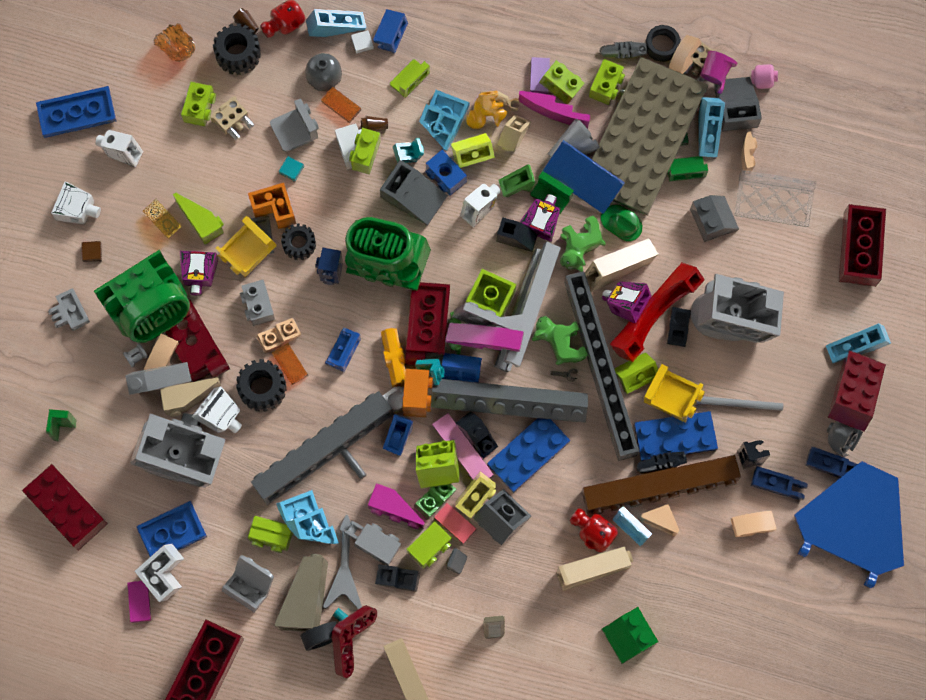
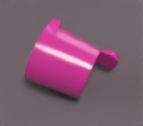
M710 50L708 51L700 76L711 83L720 85L717 93L722 94L726 76L731 67H736L738 63L723 53Z

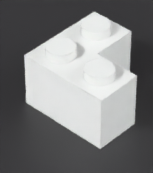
M173 544L163 545L135 572L159 602L166 601L182 588L170 571L184 558Z

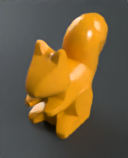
M497 90L479 94L474 102V110H470L468 115H466V123L470 128L481 129L484 127L487 116H493L496 126L499 127L507 112L505 109H499L503 107V102H496L495 98L498 97Z

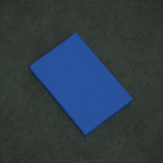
M191 501L136 526L150 557L163 545L173 544L177 550H181L207 537Z

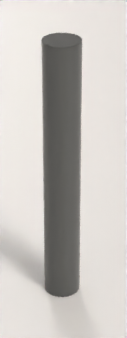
M347 449L343 450L341 455L358 477L363 479L367 476Z

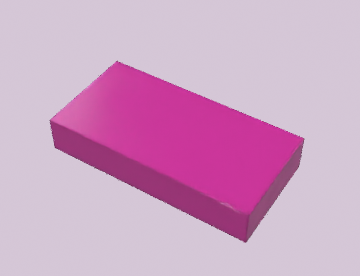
M143 581L127 582L130 622L151 621L148 587Z

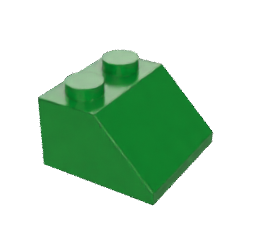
M639 607L620 616L601 629L621 664L659 642Z

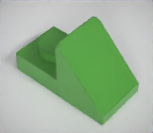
M529 164L499 179L503 197L507 198L521 190L530 192L535 183Z

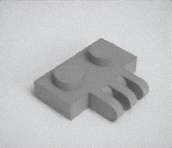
M73 288L55 296L59 305L49 309L48 313L53 315L51 317L53 322L57 321L54 323L56 328L69 323L74 331L90 323Z

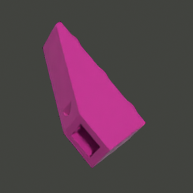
M376 483L368 503V509L371 510V513L382 516V514L390 516L389 519L400 523V521L408 523L407 526L418 530L419 527L424 529V521L394 489Z

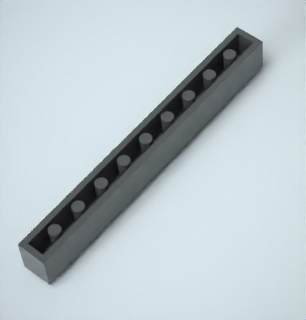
M585 272L567 275L564 282L579 327L583 346L587 352V360L617 459L621 461L636 457L639 453V448Z

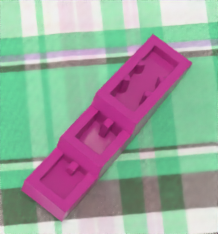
M519 90V102L531 110L567 125H571L575 119H578L588 129L589 114L572 112L573 105L555 103L556 96Z
M450 323L445 342L478 349L490 348L500 351L506 349L520 352L524 331L485 325Z

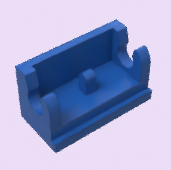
M386 9L373 39L375 43L379 44L378 48L396 53L408 25L405 14Z
M343 327L325 364L345 372L361 341L360 334Z
M445 353L442 367L444 368V377L442 379L479 383L482 358Z

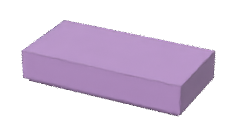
M531 58L530 92L548 94L549 90L541 85L539 81L550 67V58Z

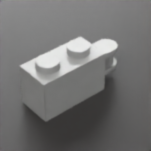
M351 520L350 527L344 533L356 540L355 547L389 566L401 547L400 539L392 534H384L381 532L383 529L374 523L372 525L367 523L365 527H362ZM357 529L362 531L359 537L354 535Z

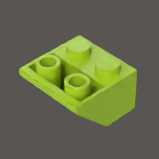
M455 440L416 446V473L420 488L459 483V465Z

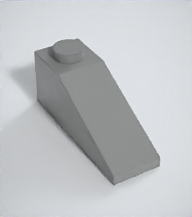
M187 362L136 371L125 376L129 395L191 381Z

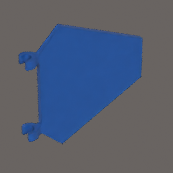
M861 461L794 514L804 540L798 552L803 557L808 555L811 545H814L869 571L870 573L864 583L869 588H874L878 575L904 566L898 477Z

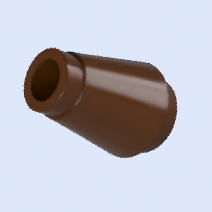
M241 8L233 15L236 24H241L242 27L246 25L254 33L259 30L248 10Z
M365 116V118H361V129L365 128L376 132L388 129V119Z

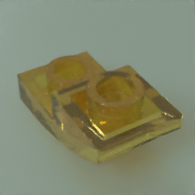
M157 199L153 200L143 210V213L168 239L181 227L180 223Z

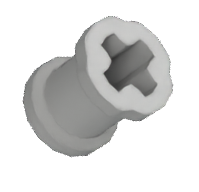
M140 343L131 351L123 353L131 367H134V364L143 358H148Z

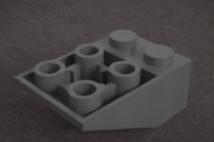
M750 77L726 79L722 94L717 93L720 85L714 84L716 98L725 102L722 132L759 127L762 116L759 101Z
M401 160L380 188V197L427 226L448 197L447 194L418 170Z

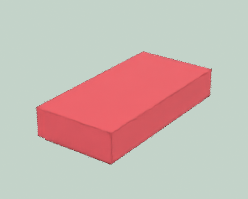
M448 503L434 517L438 523L462 544L476 531V528Z

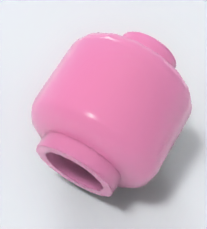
M771 64L757 65L755 70L751 72L752 84H755L757 89L772 88L774 82H778V71H774V67Z

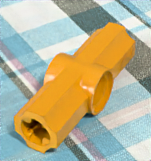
M388 328L381 331L386 368L389 370L392 387H404L406 371L403 349L400 347L397 328Z

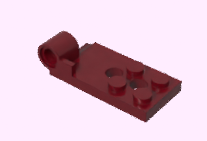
M420 282L418 290H412L405 365L415 366L417 360H426V353L445 354L450 284ZM432 298L435 300V303L428 305L425 303V300ZM426 315H431L434 319L426 322L423 318Z
M189 300V311L182 320L188 322V327L181 330L177 324L166 331L165 334L178 341L179 344L175 351L182 363H188L190 377L193 382L199 381L209 374L216 378L230 370V367L192 301ZM196 337V344L188 345V338Z

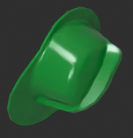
M610 205L604 214H601L602 225L623 241L636 240L642 233L643 225L641 220L634 212L621 205Z

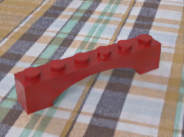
M681 262L652 295L637 322L629 321L615 337L610 346L619 357L634 362L645 349L643 344L646 336L658 318L676 301L689 293H694L704 282L705 279L697 267Z

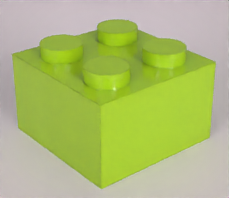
M481 269L466 303H475L478 305V308L494 311L497 316L503 317L516 292L517 284Z

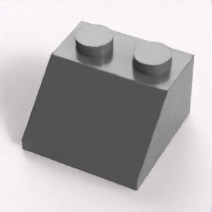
M709 195L692 202L690 211L704 242L739 230L725 196Z
M503 489L488 500L473 519L496 542L503 545L531 518V515Z

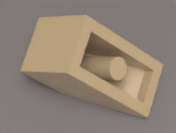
M515 114L505 124L497 145L502 146L506 151L515 152L520 146L531 121Z

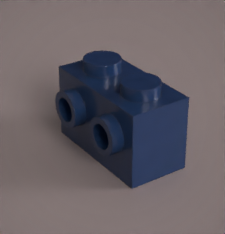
M322 247L321 256L317 257L315 264L320 281L327 285L339 284L343 267L341 250Z

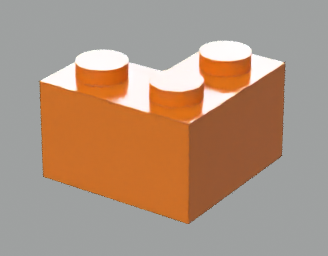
M284 183L248 193L255 218L273 213L278 229L296 224Z
M406 369L403 416L427 418V412H431V395H428V388H432L433 377L429 376V370Z

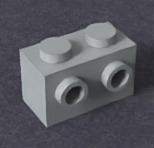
M264 279L242 285L243 292L240 293L242 303H246L248 307L245 310L247 321L251 320L253 326L275 320Z

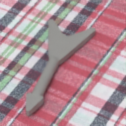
M348 515L345 516L340 527V531H342L341 567L323 605L324 609L328 608L341 595H346L358 609L362 607L349 569L350 537L344 533L351 525Z

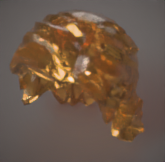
M177 23L175 26L169 24V27L162 30L163 33L155 35L153 39L154 45L158 46L171 60L176 62L190 58L196 49L192 36L183 31L180 23Z

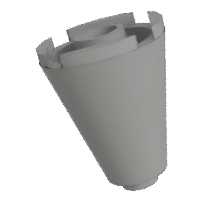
M575 119L548 152L549 158L547 160L551 159L563 140L584 155L597 150L600 146L595 139L592 140L591 133L580 120Z

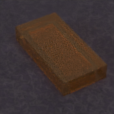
M334 87L321 99L324 105L349 124L361 111V107Z
M289 343L272 352L291 385L308 376Z

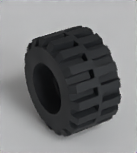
M230 24L229 28L223 27V31H218L217 37H214L213 50L216 61L225 72L228 70L229 74H234V72L237 75H241V72L246 74L248 69L253 70L255 68L254 64L258 65V58H261L258 37L246 25L242 27L241 24H237V26ZM241 44L247 47L240 54H230L227 52L233 45Z
M259 359V362L256 363L253 360L251 365L247 363L244 365L245 369L239 371L240 376H237L236 379L238 394L242 402L251 410L254 408L255 411L260 412V409H263L266 412L268 411L267 408L270 407L273 410L276 404L280 405L282 403L281 399H284L287 386L283 372L276 364L273 365L272 361L267 360L266 363L264 359ZM267 377L272 380L271 389L264 394H255L250 389L253 381L257 378Z

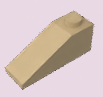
M218 377L160 388L163 409L166 415L171 417L179 416L181 412H186L207 397L214 388L221 386Z

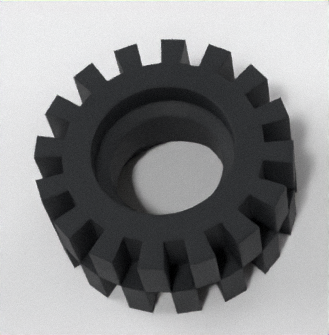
M296 223L297 226L295 227L292 224L290 225L291 228L288 229L287 227L285 233L283 232L281 243L286 255L288 254L289 258L294 257V260H298V258L304 260L305 256L309 258L310 253L313 254L314 248L316 249L314 232H312L310 227L307 228L305 224L300 226V223ZM296 236H302L306 239V243L301 248H295L291 244L292 239Z

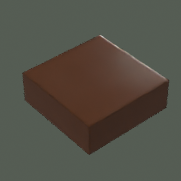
M101 241L82 242L83 262L102 261Z

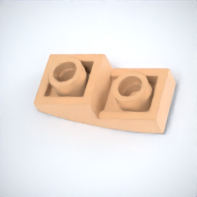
M686 35L677 47L671 59L669 69L683 74L693 63L691 56L702 44L700 39Z
M747 132L741 151L744 175L751 174L755 166L753 154L757 148V141L755 137H752L751 132Z
M291 318L276 324L275 328L259 333L257 339L264 353H267L301 336V333L294 319Z
M160 334L143 370L168 366L170 358L179 344L178 341Z
M772 511L745 514L731 518L735 537L753 536L756 533L773 532L776 530Z

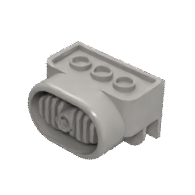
M715 274L714 280L706 284L704 294L694 300L691 307V319L696 329L708 337L731 341L746 340L754 343H764L780 336L784 292L760 286L757 282H745L742 278H730Z
M149 414L148 420L145 422L141 434H139L130 463L143 468L150 474L173 481L185 482L203 488L211 485L226 439L203 432L202 428L198 426L183 425L184 422L177 419H172L171 421Z

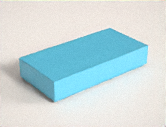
M624 507L612 519L639 546H642L652 535Z

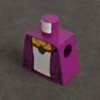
M547 194L544 201L535 199L520 221L538 234L537 237L549 242L553 241L560 209L554 206L557 198Z
M180 251L182 281L184 285L191 286V295L201 296L202 287L212 286L219 260L216 252Z
M618 282L613 291L605 290L603 292L602 299L607 301L611 313L636 323L652 295L646 283Z

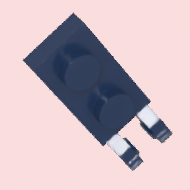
M816 447L810 448L805 463L807 467L838 478L847 473L845 472L846 468L852 469L857 465L847 458Z
M756 466L750 486L797 500H804V494L792 491L791 489L792 485L801 489H807L808 484L794 479L792 476Z

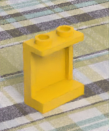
M248 216L242 220L245 225L222 248L219 246L215 248L219 252L217 256L224 263L229 261L232 264L229 268L237 275L241 273L244 277L277 246Z
M661 364L644 396V403L686 423L688 417L692 419L696 411L694 407L696 402H701L705 391H703L704 384L700 383L697 385L668 371L669 367Z

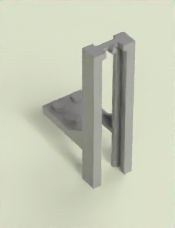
M546 242L541 250L538 248L534 250L512 316L499 317L494 311L480 309L477 304L472 302L464 303L454 310L452 317L467 324L524 331L520 352L502 349L499 351L494 367L505 372H510L512 365L520 367L560 247Z

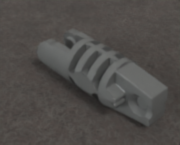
M614 42L612 45H604L599 48L601 55L606 58H633L647 54L645 42Z

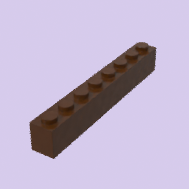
M731 455L586 486L582 488L581 492L586 513L594 515L604 513L603 510L607 509L617 511L625 505L636 507L648 500L649 503L661 501L662 497L668 496L669 499L677 498L681 493L687 492L688 495H692L704 488L710 491L717 489L718 485L733 486L737 484L741 474L736 456Z

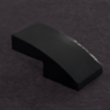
M672 307L667 344L686 347L691 310Z
M379 564L375 584L417 592L420 572Z

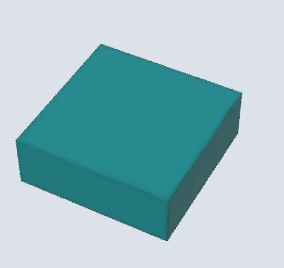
M287 156L279 170V174L296 182L304 168V164Z

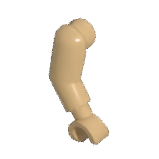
M497 91L498 97L495 98L496 102H503L504 105H509L512 111L518 110V107H512L514 103H520L517 98L509 99L507 95Z

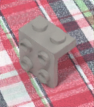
M301 98L294 101L295 110L270 121V125L285 152L318 138L317 129H319V126L315 119H311L309 115L311 114L310 108L307 103L303 104Z
M241 555L238 558L234 574L223 586L222 592L255 613L267 598L274 576L268 569L260 567L251 558Z

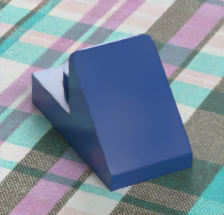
M395 414L383 449L401 456L408 436L412 432L413 421Z

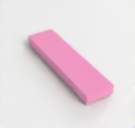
M448 413L432 424L443 441L455 440L458 461L472 480L480 471L488 478L494 476Z

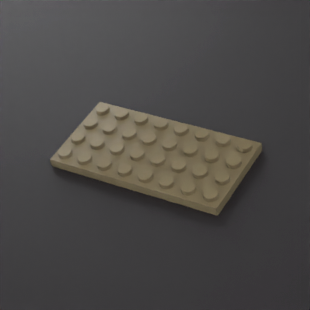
M640 57L599 143L600 148L596 150L592 158L594 162L625 182L613 199L614 202L644 215H649L700 106L701 100L707 91L708 84Z

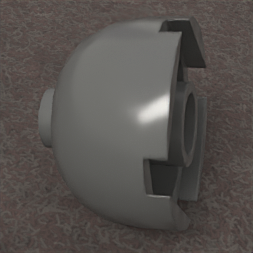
M321 53L310 58L306 65L305 74L307 82L314 89L328 91L334 89L338 82L340 83L342 69L339 61L334 56Z
M838 421L832 422L827 429V433H829L828 444L837 454L847 457L849 454L846 452L849 449L851 451L855 449L863 432Z

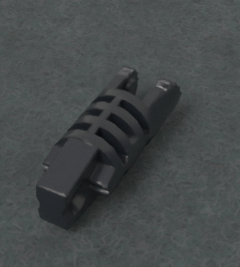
M684 451L666 452L650 456V459L639 462L636 469L641 473L656 472L687 463Z

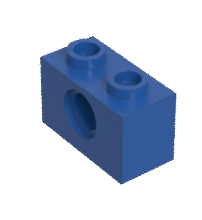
M443 149L426 162L425 172L431 180L434 179L438 183L439 189L444 193L447 192L449 196L467 183V175ZM442 172H448L449 175H448V176H442L440 173H442Z

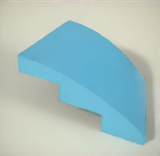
M435 90L430 105H425L419 122L442 148L448 151L464 120L470 103Z
M312 490L276 503L284 522L298 539L329 544L339 543L333 526H329L323 508L318 509Z

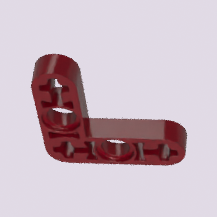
M365 605L337 623L333 628L335 673L338 676L349 678L354 671L352 638L375 622L377 618L376 608Z

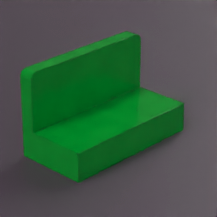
M702 156L674 159L668 172L669 182L706 178L708 165L704 164Z
M542 171L538 177V183L530 192V196L541 201L545 200L547 194L555 196L557 201L554 206L560 209L559 214H561L573 198L574 190Z
M49 409L46 433L53 441H58L60 427L76 428L77 420L69 411Z

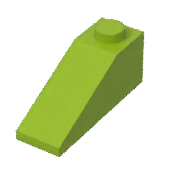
M178 193L173 194L176 203L205 245L224 233L222 229L224 224L219 216L215 217L211 211Z

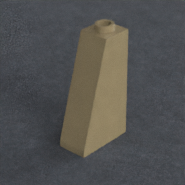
M311 554L310 557H303L276 619L275 627L278 629L306 632L320 625L328 561L322 555Z

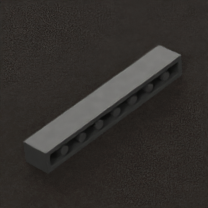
M441 379L439 385H434L433 382L431 407L586 423L588 393Z
M379 391L368 395L364 402L360 405H354L344 416L337 417L329 427L320 429L316 436L312 439H306L302 446L296 450L289 451L281 461L272 463L270 468L264 473H258L253 478L254 480L251 481L253 487L266 505H269L335 458L343 450L349 448L394 415L392 407Z

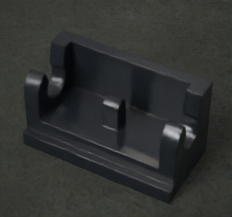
M764 441L743 442L737 450L743 469L764 464L770 456L769 450L759 452L756 449V446L763 444Z

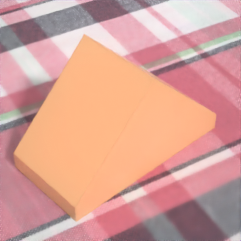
M669 504L643 513L640 517V522L674 537L679 532Z

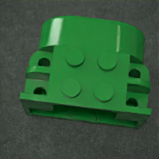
M374 217L355 220L349 227L345 237V244L348 250L345 256V263L348 266L346 273L364 277L370 282L380 281L386 286L393 287V285L417 291L431 251L427 239L420 234L409 232L405 226L399 223Z
M160 250L94 290L95 295L120 333L137 343L151 341L168 331L185 318L190 308L185 289Z

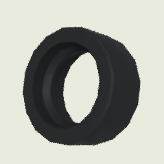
M668 25L655 26L646 37L647 54L656 61H670L681 42L679 33ZM659 35L669 37L673 41L672 49L665 52L655 49L652 45L653 38Z
M336 622L325 623L302 633L300 636L305 650H314L332 643V631Z

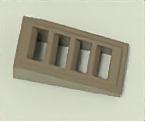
M504 616L484 618L483 627L486 639L504 636Z

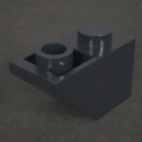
M502 217L496 242L533 252L538 234L521 222Z
M470 411L456 422L458 428L483 459L498 447L482 419Z

